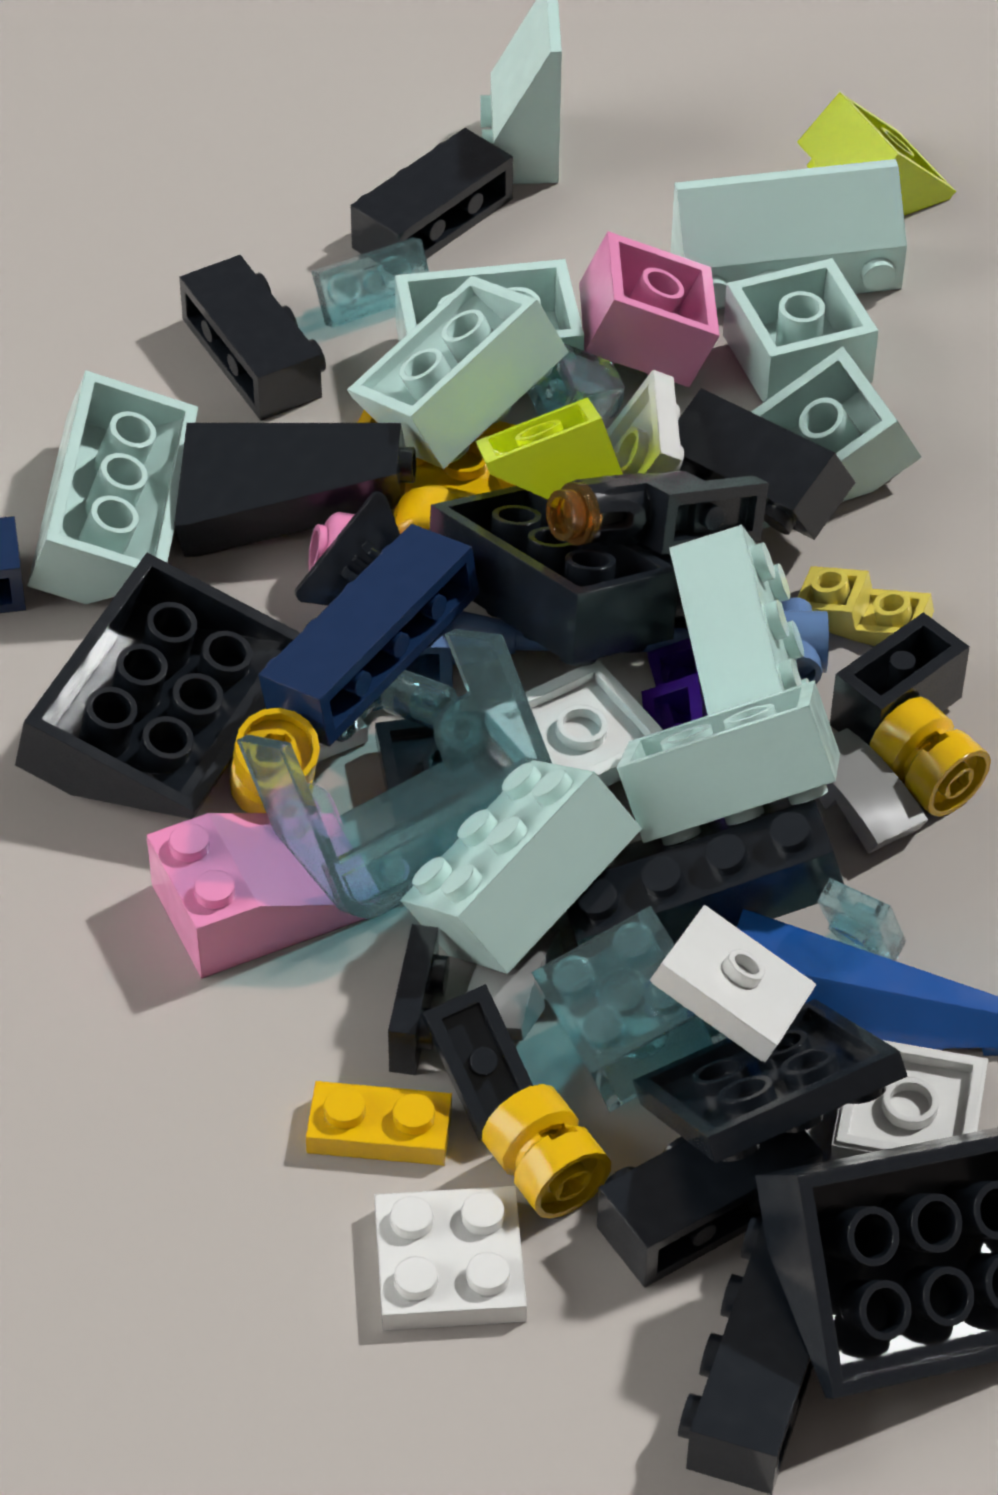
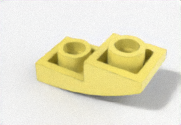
M811 566L797 597L808 601L812 606V611L828 612L830 633L872 646L882 642L924 612L931 618L934 613L931 593L872 589L870 574L867 570Z

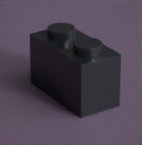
M924 612L835 674L830 726L838 732L848 728L870 745L876 729L884 718L897 706L909 699L921 696L931 701L941 711H944L962 698L970 646Z

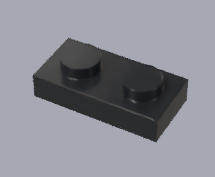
M416 924L411 926L388 1028L389 1072L416 1075L421 1050H433L434 1043L421 1015L423 1012L431 1009L433 995H445L448 983L450 958L449 956L439 955L438 927Z
M486 984L431 1008L421 1015L479 1141L482 1140V1130L488 1118L498 1106L513 1094L533 1086Z

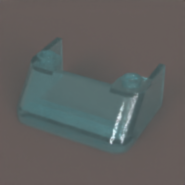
M454 629L445 634L467 693L447 703L437 715L434 725V737L443 762L340 816L330 794L321 786L306 781L291 743L249 734L237 740L275 834L333 904L342 912L370 919L403 904L400 900L414 886L412 880L417 871L433 858L441 857L459 838L457 832L460 826L474 813L489 807L503 792L502 784L513 770L532 760L552 763L503 634Z

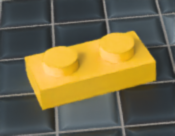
M315 1081L306 1132V1151L308 1154L445 1166L452 1116V1093Z

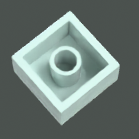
M833 258L726 283L723 336L763 403L842 346L870 383L873 382L879 330Z

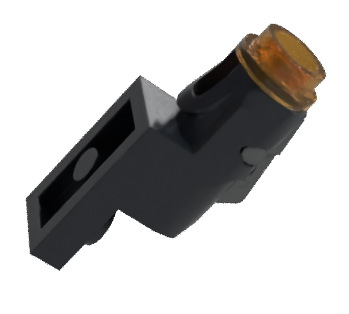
M667 471L649 474L633 473L578 479L565 484L560 490L554 491L550 495L546 507V517L549 529L554 537L561 541H567L572 545L598 543L602 546H614L640 542L663 555L670 554L669 547L739 525L745 528L754 542H761L769 483L754 475L704 481L686 471Z

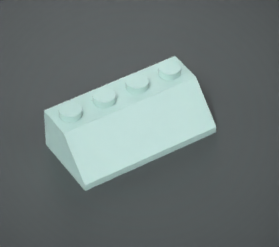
M896 159L674 183L671 253L711 267L716 310L725 309L726 283L833 258L855 294L902 289L907 241L899 167Z
M85 370L66 418L28 580V587L83 604H89L115 597L147 552L168 562L175 527L174 522L187 423L196 422L198 406Z

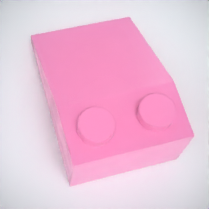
M207 813L147 834L152 886L201 979L384 912V903L331 813Z

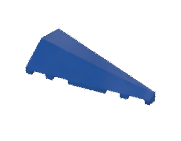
M746 909L742 910L737 925L739 930L816 983L815 988L805 1003L816 999L881 1040L942 1051L954 1048H982L983 1056H998V996ZM711 1026L707 1047L728 1037Z

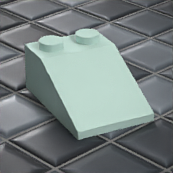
M536 0L491 71L490 95H480L481 128H491L482 129V138L513 156V184L559 183L562 48L558 0Z
M843 346L751 411L835 452L856 482L842 502L874 492L922 458L897 419ZM765 521L763 522V529L770 527Z

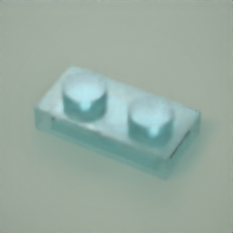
M410 238L311 271L325 325L334 328L396 307L395 275L429 272L421 239Z
M829 878L818 900V904L829 923L828 929L834 933L836 938L840 939L839 942L897 961L906 943V939L891 905Z

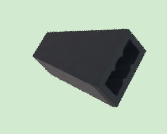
M187 423L174 522L184 557H197L312 529L317 524L325 525L327 519L334 513L355 514L373 492L383 493L388 500L390 508L395 509L405 493V483H415L416 450L415 447H406L401 423Z

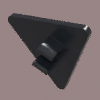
M371 493L295 588V596L300 602L328 606L342 593L348 583L354 581L380 555L382 550L400 535L388 500L383 493Z

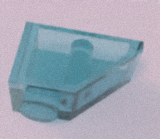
M564 343L569 353L553 367L551 374L544 381L534 385L527 391L539 416L588 397L602 417L605 425L608 419H613L619 412L624 399L625 385L612 361Z

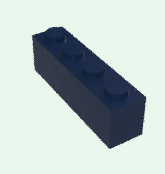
M411 524L391 544L387 545L380 555L354 581L348 583L342 593L315 619H312L304 630L278 656L272 658L258 674L266 709L283 708L297 712L310 722L318 735L319 743L330 747L480 594L472 546Z

